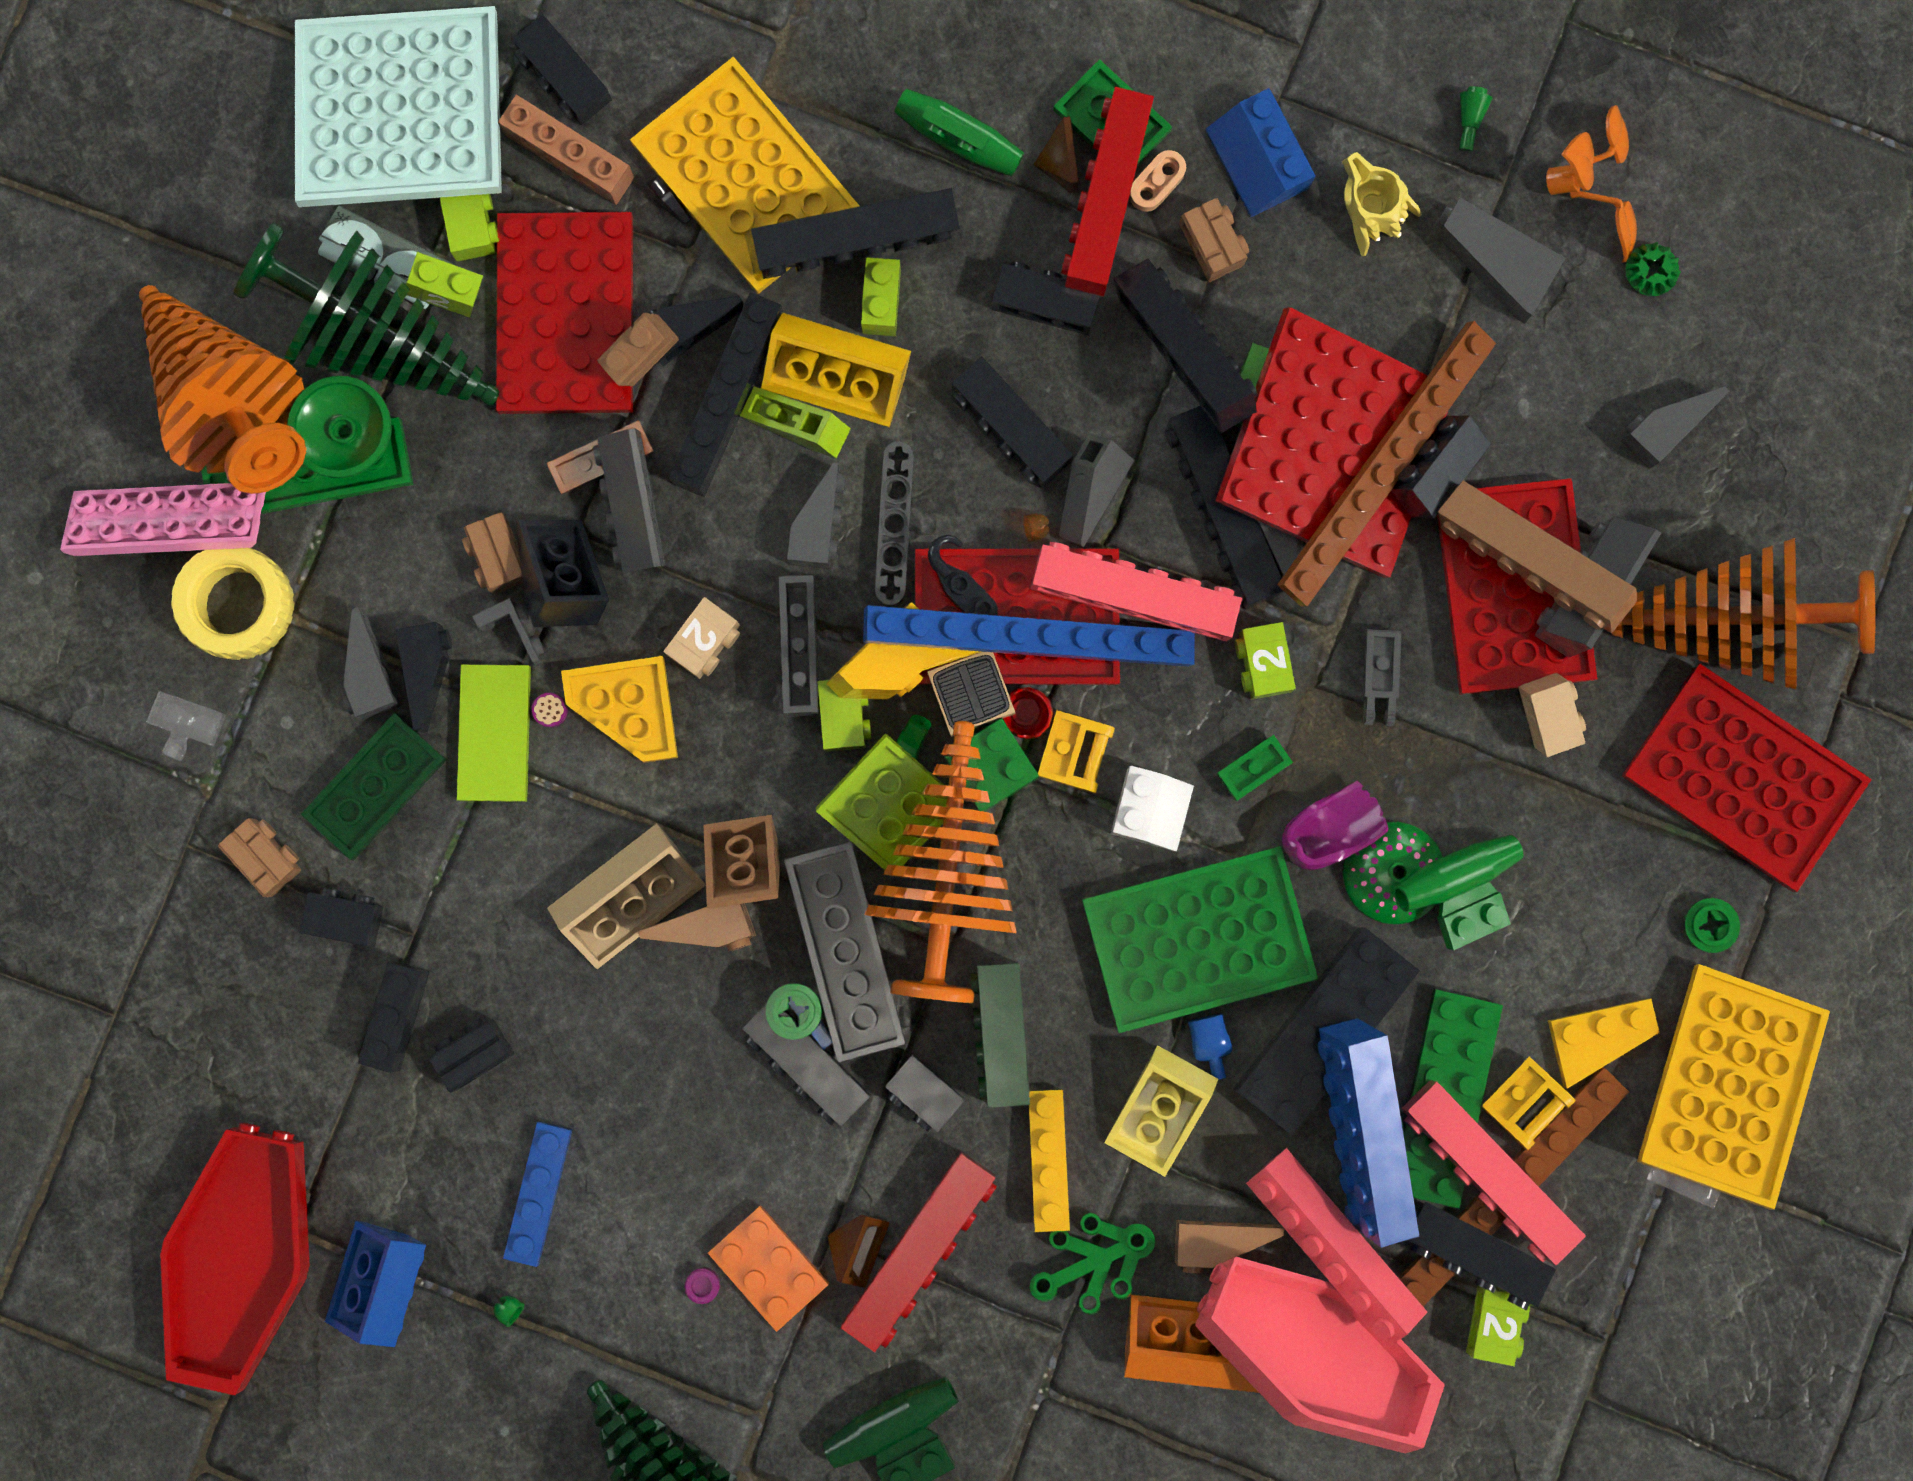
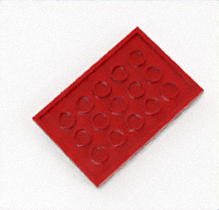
M632 212L497 213L499 242H497L496 388L499 389V397L496 400V411L498 414L633 413V386H619L597 361L630 326L633 327Z
M1572 478L1476 488L1578 552L1581 551ZM1437 514L1459 695L1519 689L1518 686L1554 673H1558L1573 683L1597 680L1594 647L1568 658L1534 636L1540 627L1536 624L1539 616L1547 607L1551 608L1553 606L1555 597L1545 591L1542 593L1536 592L1526 584V579L1517 573H1514V575L1506 573L1497 565L1495 559L1489 555L1485 557L1478 555L1469 547V543L1462 538L1453 539L1441 529L1439 515Z
M915 549V606L919 610L962 613L945 595L939 577L929 563V549ZM940 549V556L947 564L967 572L993 598L998 607V616L1120 625L1119 613L1031 590L1030 586L1040 549ZM1069 549L1070 552L1081 555L1083 551L1095 552L1103 556V561L1114 564L1116 560H1119V549ZM993 652L1005 685L1120 684L1119 661ZM958 660L921 671L919 674L923 679L918 685H932L927 673L928 671Z
M1700 663L1695 665L1622 774L1623 778L1791 892H1798L1872 780Z

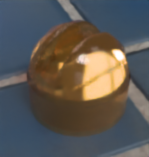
M1038 513L1024 515V531L1029 542L1043 539L1048 535L1050 527L1046 525L1049 524V519L1045 515Z

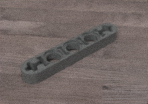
M901 441L890 443L885 448L883 454L875 593L878 601L887 607H895L901 604L906 594L914 456L911 447ZM896 450H902L903 456H907L908 460H902L901 474L908 472V477L898 474L887 476L888 471L895 473V462L893 459H889V456L895 455ZM893 482H900L906 487L905 496L899 500L891 499L887 494V488ZM892 515L900 516L904 521V528L898 533H891L885 528L886 519ZM892 548L899 550L902 554V561L894 567L886 565L883 561L885 551ZM881 571L890 574L902 572L901 578L894 575V586L896 589H900V594H894L892 600H888L886 594L881 593V588H887L888 575L881 577Z

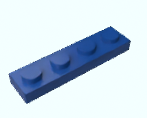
M540 1121L537 1122L503 1259L535 1267L539 1266L573 1129Z

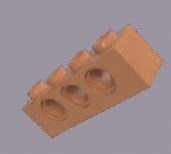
M518 95L513 98L498 121L505 136L615 205L618 204L634 180L633 173L628 164Z

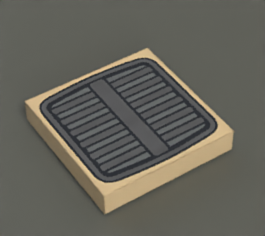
M981 652L927 672L951 737L954 736L953 728L957 721H969L974 724L975 728L1015 714L993 652Z

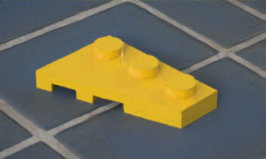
M1648 998L1548 1020L1563 1087L1566 1089L1660 1033L1652 999Z

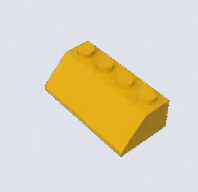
M782 313L771 333L761 389L890 427L905 380L911 351Z

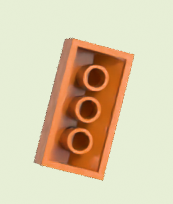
M1131 1295L1125 1345L1124 1377L1259 1393L1195 1326L1200 1314L1197 1312L1200 1302Z

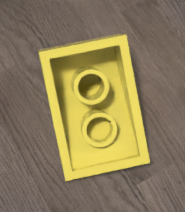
M1157 1045L1104 1143L1165 1177L1210 1101L1218 1078Z

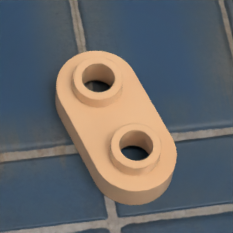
M1172 150L1159 153L1132 184L1130 200L1133 206L1145 212L1156 209L1182 181L1186 171L1184 158L1178 152ZM1164 167H1171L1174 173L1166 175L1162 169ZM1149 191L1152 194V198L1145 200L1141 197L1140 193Z

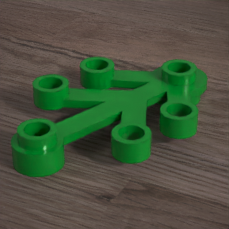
M1094 1213L1084 1215L1080 1224L1085 1234L1090 1236L1100 1234L1119 1242L1106 1249L1072 1237L1067 1231H1052L1049 1241L1054 1249L1059 1251L1066 1249L1087 1258L1052 1275L1046 1272L1036 1274L1030 1282L1031 1294L1038 1301L1049 1302L1056 1297L1059 1287L1094 1271L1087 1292L1079 1299L1081 1310L1085 1314L1093 1315L1100 1309L1101 1302L1099 1298L1112 1262L1125 1256L1120 1276L1111 1283V1292L1117 1299L1123 1300L1128 1298L1132 1293L1131 1282L1139 1259L1148 1257L1155 1247L1154 1234L1147 1226L1132 1224L1123 1229L1101 1221L1099 1216ZM1090 1218L1098 1222L1097 1228L1092 1231L1085 1228V1222ZM1059 1233L1066 1236V1242L1061 1246L1054 1243V1237ZM1141 1235L1144 1238V1244L1141 1247H1134L1131 1244L1133 1236ZM1041 1280H1047L1050 1283V1288L1045 1293L1037 1290V1284ZM1119 1282H1125L1128 1285V1290L1123 1295L1115 1292V1286ZM1088 1297L1096 1299V1306L1092 1310L1085 1309L1083 1305L1084 1300Z

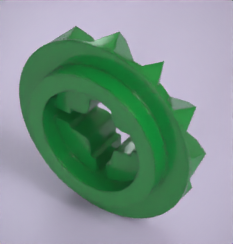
M1658 242L1642 244L1628 257L1626 277L1630 285L1643 295L1659 296L1665 294L1676 285L1678 276L1681 273L1678 265L1679 257L1674 256L1670 247L1661 246ZM1660 260L1658 270L1662 274L1655 273L1648 279L1645 278L1650 268L1646 263L1653 264L1655 261Z
M1705 898L1691 905L1690 910L1684 916V932L1687 934L1690 944L1702 950V952L1718 953L1725 951L1738 938L1740 932L1739 917L1735 909L1724 900ZM1709 915L1713 921H1724V924L1714 929L1713 936L1709 930L1699 929L1700 926L1708 922L1707 917Z
M793 983L779 987L772 993L766 1005V1018L769 1026L777 1035L786 1039L796 1040L810 1035L817 1028L821 1020L822 1009L817 995L813 990L802 984ZM789 996L792 997V1001H795L796 1006L809 1007V1009L799 1014L798 1027L792 1017L779 1016V1014L789 1009Z

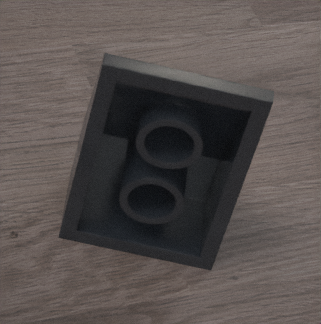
M518 520L516 529L523 593L533 627L597 625L609 602V597L582 520Z

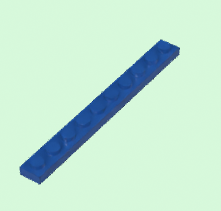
M866 606L864 608L863 643L1187 667L1194 665L1195 633L1184 630Z

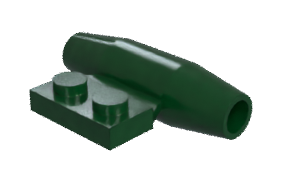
M946 1376L904 1390L856 1416L824 1441L822 1445L826 1457L833 1468L836 1469L876 1455L877 1473L882 1481H933L955 1469V1463L939 1434H936L927 1426L959 1402L957 1394Z

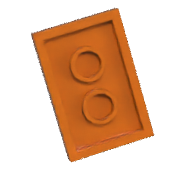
M761 1205L708 1252L710 1257L776 1332L829 1285V1282Z

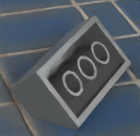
M634 428L597 437L599 445L593 446L596 465L603 466L605 479H600V489L603 500L609 499L611 513H606L609 533L616 534L618 546L612 547L615 566H622L623 573L665 566L641 431Z
M1613 517L1604 523L1598 522L1588 537L1591 540L1590 545L1586 551L1582 550L1579 553L1631 584L1660 537L1661 532L1651 527ZM1554 602L1551 608L1547 607L1539 616L1536 624L1540 627L1534 636L1569 658L1592 649L1604 628L1597 630L1585 622L1582 614L1574 609L1571 612L1567 611Z

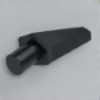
M658 176L653 177L647 185L656 195L654 201L682 224L690 221L689 214L672 190L666 187Z

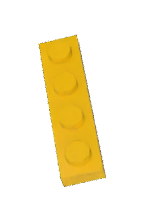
M1063 1090L1029 1091L1035 1232L1070 1231Z

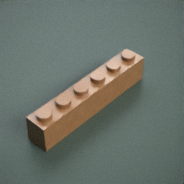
M1465 481L1460 483L1438 511L1441 529L1453 539L1460 537L1467 541L1469 547L1475 553L1482 557L1489 555L1497 561V565L1503 571L1510 575H1514V573L1519 574L1526 579V584L1538 593L1545 591L1555 597L1554 601L1560 607L1570 612L1574 609L1584 616L1583 619L1587 624L1597 630L1604 628L1612 634L1637 602V591L1634 586Z

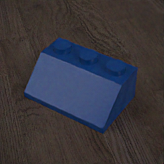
M1270 88L1239 102L1205 130L1250 218L1310 189L1316 177Z
M355 1221L325 1322L359 1344L395 1347L398 1336L403 1329V1319L409 1300L413 1296L418 1270L424 1260L426 1245L409 1235L366 1222Z

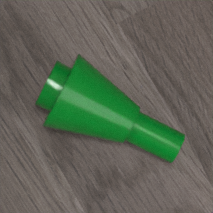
M1469 86L1467 91L1460 92L1461 124L1463 128L1460 150L1473 151L1476 130L1479 129L1493 99L1492 96L1487 94L1488 90L1485 88Z

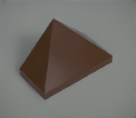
M1063 117L1033 165L1069 193H1075L1078 188V174L1070 117Z
M861 1214L828 1235L837 1281L862 1288L866 1287L890 1222Z

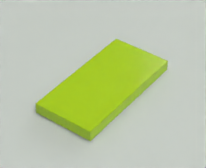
M461 664L457 801L527 802L531 666Z

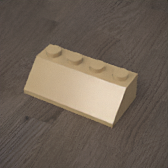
M656 823L547 909L561 933L598 969L639 937L638 931L654 926L706 885L673 841Z

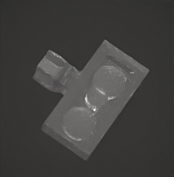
M158 691L146 723L171 732L162 754L182 761L187 750L188 738L214 747L226 715Z

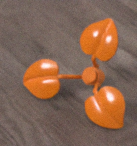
M1615 105L1610 107L1606 117V134L1610 144L1607 151L1594 156V148L1589 133L1583 132L1578 134L1561 154L1570 165L1548 168L1546 182L1551 195L1570 192L1571 198L1581 197L1610 203L1616 207L1615 221L1623 250V260L1621 263L1627 262L1628 257L1633 251L1637 236V223L1631 203L1629 201L1622 202L1618 198L1584 192L1592 188L1594 182V163L1614 155L1616 163L1620 164L1627 157L1629 150L1628 131L1620 110Z

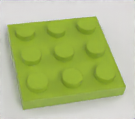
M885 733L817 805L816 812L881 868L886 870L887 865L903 866L911 858L893 855L897 844L922 846L928 840L926 838L902 835L907 824L940 827L943 824L941 819L911 815L917 804L946 807L947 799L921 795L927 784H944Z

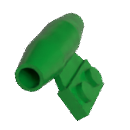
M906 88L895 107L894 113L924 137L973 164L1012 177L1023 158L1024 152L993 127L945 101Z
M1513 835L1502 836L1466 846L1426 864L1394 886L1393 895L1395 901L1405 912L1440 903L1437 920L1446 948L1456 950L1510 925L1501 892H1498L1491 885L1490 881L1522 860V846Z

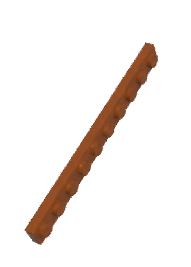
M1475 321L1467 322L1277 584L1299 606L1307 607L1397 483L1399 480L1398 475L1405 467L1409 466L1417 452L1425 444L1496 345L1493 339Z
M1602 1067L1572 1096L1575 1102L1569 1108L1564 1107L1533 1140L1535 1144L1528 1151L1522 1148L1512 1160L1539 1187L1620 1103L1629 1091L1606 1068ZM1477 1196L1457 1216L1460 1220L1491 1236L1506 1219L1497 1208L1493 1212L1490 1211ZM1433 1254L1429 1260L1419 1255L1398 1277L1423 1307L1455 1274L1443 1268L1444 1260Z

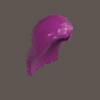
M1357 780L1343 789L1307 806L1288 823L1283 832L1282 845L1290 861L1301 869H1322L1342 861L1374 843L1388 832L1386 818L1382 817L1383 810L1377 799L1370 797V793L1367 790H1362L1363 785Z

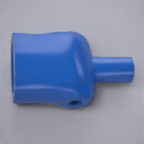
M1220 1013L1188 1021L1195 1059L1198 1061H1209L1211 1074L1218 1078V1080L1226 1078L1222 1057L1232 1052V1044L1225 1027L1223 1014Z

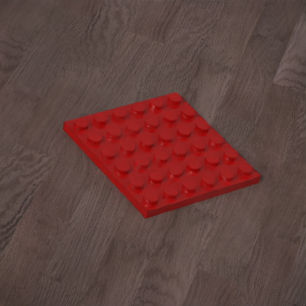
M1291 307L1284 308L1255 387L1258 394L1255 397L1257 413L1252 414L1243 421L1215 501L1308 543L1428 375ZM1392 491L1386 496L1342 558L1383 578L1391 577L1411 519L1409 513Z

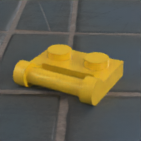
M1056 710L1039 767V777L1086 792L1096 793L1099 784L1096 782L1100 765L1108 738L1113 737L1115 728ZM1089 731L1094 733L1095 737L1083 778L1073 774L1085 733Z
M1529 1056L1481 1108L1502 1126L1517 1143L1528 1151L1535 1144L1533 1140L1564 1107L1569 1108L1575 1102V1099ZM1546 1090L1551 1092L1554 1098L1522 1130L1516 1124L1518 1119Z

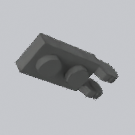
M1372 629L1365 631L1363 698H1365L1363 710L1364 725H1372L1375 720V699H1386L1384 711L1385 726H1394L1396 700L1399 699L1401 631Z

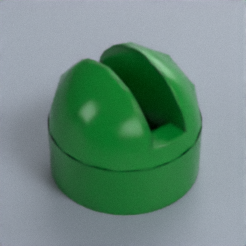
M509 1295L501 1297L499 1299L501 1304L496 1303L493 1310L497 1320L506 1327H510L518 1319L525 1306L520 1300Z

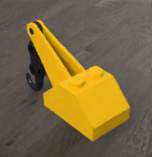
M943 535L934 539L929 547L928 559L939 577L945 595L962 613L998 616V607L993 598L967 572L947 564L940 556V549L943 545L949 543L962 547L963 543L951 535ZM912 602L905 607L906 609H918ZM866 643L826 684L839 698L889 699L895 694L902 697L923 679L919 674L921 671L982 651Z

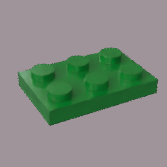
M1099 59L1054 105L1053 111L1062 119L1063 117H1070L1072 129L1093 147L1097 128L1104 130L1106 119L1100 118L1105 97L1112 99L1115 87L1134 90ZM1151 108L1137 166L1172 130V126L1153 108Z

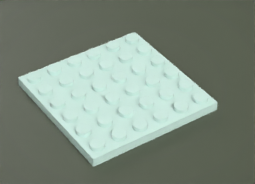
M495 6L295 20V202L298 207L502 193L500 125L498 124L500 119L498 24Z

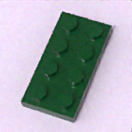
M394 713L308 805L301 815L346 857L354 861L447 759L417 731L413 730L405 720Z

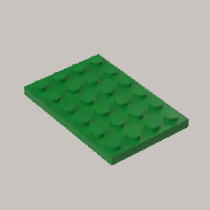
M1281 846L1082 900L1118 1033L1318 979Z

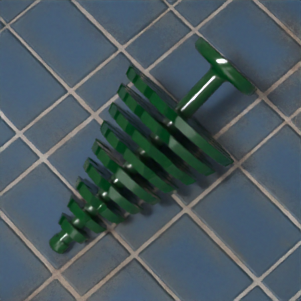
M275 222L269 226L246 264L234 288L233 295L241 299L247 298L261 277H266L312 304L283 359L290 364L295 363L324 313L327 312L331 314V317L304 367L316 369L343 322H346L351 327L327 368V372H339L361 332L369 335L370 338L348 376L360 378L381 342L389 348L370 381L381 383L397 354L400 353L407 357L392 385L403 387L414 367L419 363L426 368L414 389L425 391L436 373L443 377L436 394L447 396L453 384H456L462 388L457 399L468 401L473 394L488 406L496 403L499 397V389L491 383L487 384L480 380L484 372L477 364L470 374L463 370L469 356L462 348L453 363L444 359L454 341L447 332L435 352L426 348L439 325V322L433 315H431L417 341L408 337L424 308V305L418 298L399 331L389 326L410 290L403 281L380 320L372 316L395 273L388 265L383 269L361 309L353 305L379 258V255L373 248L369 250L343 296L341 297L336 294L364 241V238L357 230L345 246L324 284L320 285L274 257L282 240L284 230Z
M597 1380L588 1387L587 1395L598 1406L593 1412L596 1426L600 1427L608 1423L599 1433L602 1448L604 1446L607 1448L614 1445L604 1455L607 1468L609 1469L613 1465L616 1467L610 1476L611 1481H737L738 1477L725 1468L719 1469L720 1464L711 1456L700 1457L701 1449L694 1444L685 1443L681 1451L679 1448L683 1443V1437L674 1430H671V1433L666 1435L664 1433L666 1425L657 1418L655 1420L651 1418L646 1420L648 1412L637 1405L625 1410L631 1402L630 1399L622 1393L612 1396L605 1381Z

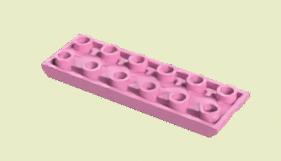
M231 483L74 491L60 550L72 556L252 548L257 541L260 515L266 492L255 494L241 492Z

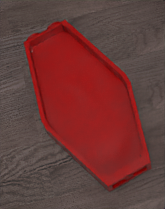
M239 1123L238 1127L226 1129L164 1238L160 1257L167 1381L230 1395H236L243 1391L305 1283L310 1261L304 1142L294 1140L293 1133L281 1130H273L272 1134L259 1132L260 1126L249 1123Z

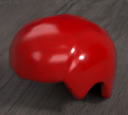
M1025 687L1011 691L1009 696L1015 714L1003 718L1007 727L1018 738L1030 739L1040 737L1051 724L1053 716L1051 701L1043 692L1035 688Z

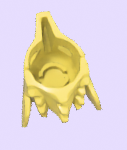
M1356 152L1342 161L1349 175L1344 190V201L1353 223L1354 235L1361 256H1366L1370 244L1369 237L1374 241H1379L1380 232H1383L1389 237L1394 236L1398 239L1401 236L1400 223L1403 224L1408 217L1406 210L1417 217H1420L1422 214L1419 206L1408 195L1406 185L1396 173L1385 168L1372 166Z

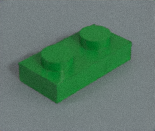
M1273 734L1216 774L1236 802L1292 764L1293 761Z

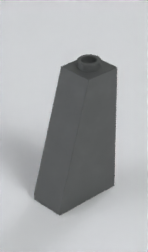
M1460 197L1454 207L1447 205L1440 216L1438 223L1443 226L1437 236L1519 321L1525 324L1534 314L1566 258Z

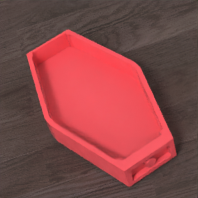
M1236 1256L1215 1266L1210 1275L1212 1284L1209 1292L1204 1295L1198 1305L1197 1312L1200 1314L1195 1326L1284 1419L1296 1426L1405 1454L1424 1448L1445 1384L1401 1339L1386 1348L1330 1282Z

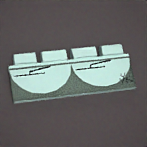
M338 205L319 237L322 244L318 254L336 263L350 238L357 230L364 238V241L349 270L356 273L369 250L373 248L379 255V258L367 280H371L377 270L378 273L374 279V283H376L383 269L388 265L395 273L386 289L393 293L396 292L402 281L406 285L417 252L450 263ZM408 295L405 297L406 300L412 303L416 301L414 297ZM421 301L424 305V309H426L429 306V303Z

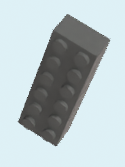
M848 842L785 859V866L837 1061L842 1062L906 1044L894 995L890 993L891 984L872 916L864 915L869 902L853 843Z

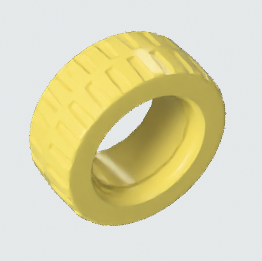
M255 549L204 550L195 554L184 564L180 573H178L171 593V609H173V617L175 623L179 626L180 632L197 648L224 659H250L256 655L266 653L271 647L279 643V640L286 634L293 618V589L290 587L288 577L282 572L279 565ZM233 573H251L260 583L264 595L260 616L245 631L235 634L218 632L210 622L207 612L208 595L214 584L224 576Z

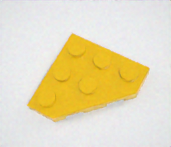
M663 656L561 671L566 705L644 763L678 758Z

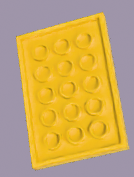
M734 56L630 139L634 148L666 186L672 190L681 204L757 294L761 293L780 276L763 279L762 273L753 274L745 234L750 229L860 207Z
M1701 964L1694 965L1637 1162L1766 1209L1774 1210L1830 1011Z

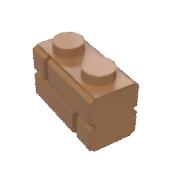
M1218 198L1184 213L1179 221V225L1208 282H1212L1244 266L1248 258L1246 254L1249 253L1246 240L1241 234L1236 236L1231 224H1234V218L1227 205L1221 206Z
M643 313L634 322V326H630L597 361L619 386H634L679 339L659 315Z
M497 513L484 518V520H479L465 526L464 530L467 537L462 538V542L468 556H475L479 568L475 569L474 573L480 587H487L489 592L497 594L522 584L519 547L507 517L503 513Z
M248 818L233 833L220 842L218 847L263 897H272L301 872L302 869L296 864L299 857L289 846L284 845L281 847L273 838L277 833L269 823L263 819L259 822L257 819Z

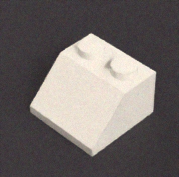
M1130 766L1126 772L1110 834L1177 852L1194 786L1164 774Z

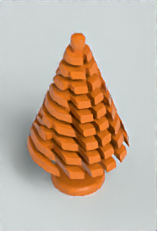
M144 286L139 292V299L143 303L141 313L144 320V330L147 334L146 345L149 351L151 376L154 382L153 389L161 427V439L165 451L169 450L170 459L180 467L184 464L186 470L197 473L205 466L208 474L225 472L228 481L238 491L245 493L268 492L283 485L296 474L303 464L306 455L303 437L292 426L287 425L293 403L301 392L305 390L302 377L296 375L297 370L284 359L219 324L185 303L178 301L169 294L160 293L155 286Z
M1795 538L1784 541V604H1774L1772 545L1762 549V605L1752 606L1751 554L1740 557V606H1730V563L1726 561L1718 564V606L1709 607L1708 568L1698 571L1696 576L1697 607H1688L1686 576L1675 579V608L1666 609L1665 584L1654 587L1653 609L1644 608V591H1640L1637 593V602L1632 607V611L1627 613L1612 632L1613 636L1623 638L1624 625H1632L1633 641L1645 644V626H1653L1654 647L1666 650V626L1675 625L1676 654L1687 657V626H1696L1698 661L1709 664V625H1718L1719 666L1730 670L1731 625H1740L1741 674L1752 676V624H1763V681L1774 684V625H1784L1785 687L1796 690V624L1854 623L1858 626V646L1860 652L1863 654H1874V570H1865L1859 574L1857 600L1854 602L1796 604Z
M961 720L955 722L953 728L954 743L945 744L941 755L952 757L951 765L936 764L932 773L934 776L949 778V785L927 784L921 794L947 799L946 807L917 804L911 814L943 820V827L907 824L902 835L941 840L940 848L897 844L893 855L938 861V870L887 865L883 874L935 881V891L878 885L874 895L933 902L932 912L868 905L864 914L867 916L930 923L923 979L921 981L895 980L891 984L890 993L951 1002L974 1003V991L971 988L948 985L945 982L951 926L1017 933L1015 922L952 915L953 905L1013 911L1010 900L954 893L955 884L1008 890L1005 878L957 872V864L1004 868L1000 856L959 851L960 843L999 846L998 837L995 834L962 830V822L995 824L993 813L963 809L964 801L990 803L988 791L966 788L967 780L984 781L981 769L968 767L969 759H981L979 748L971 747V739L974 737L975 727L969 721Z

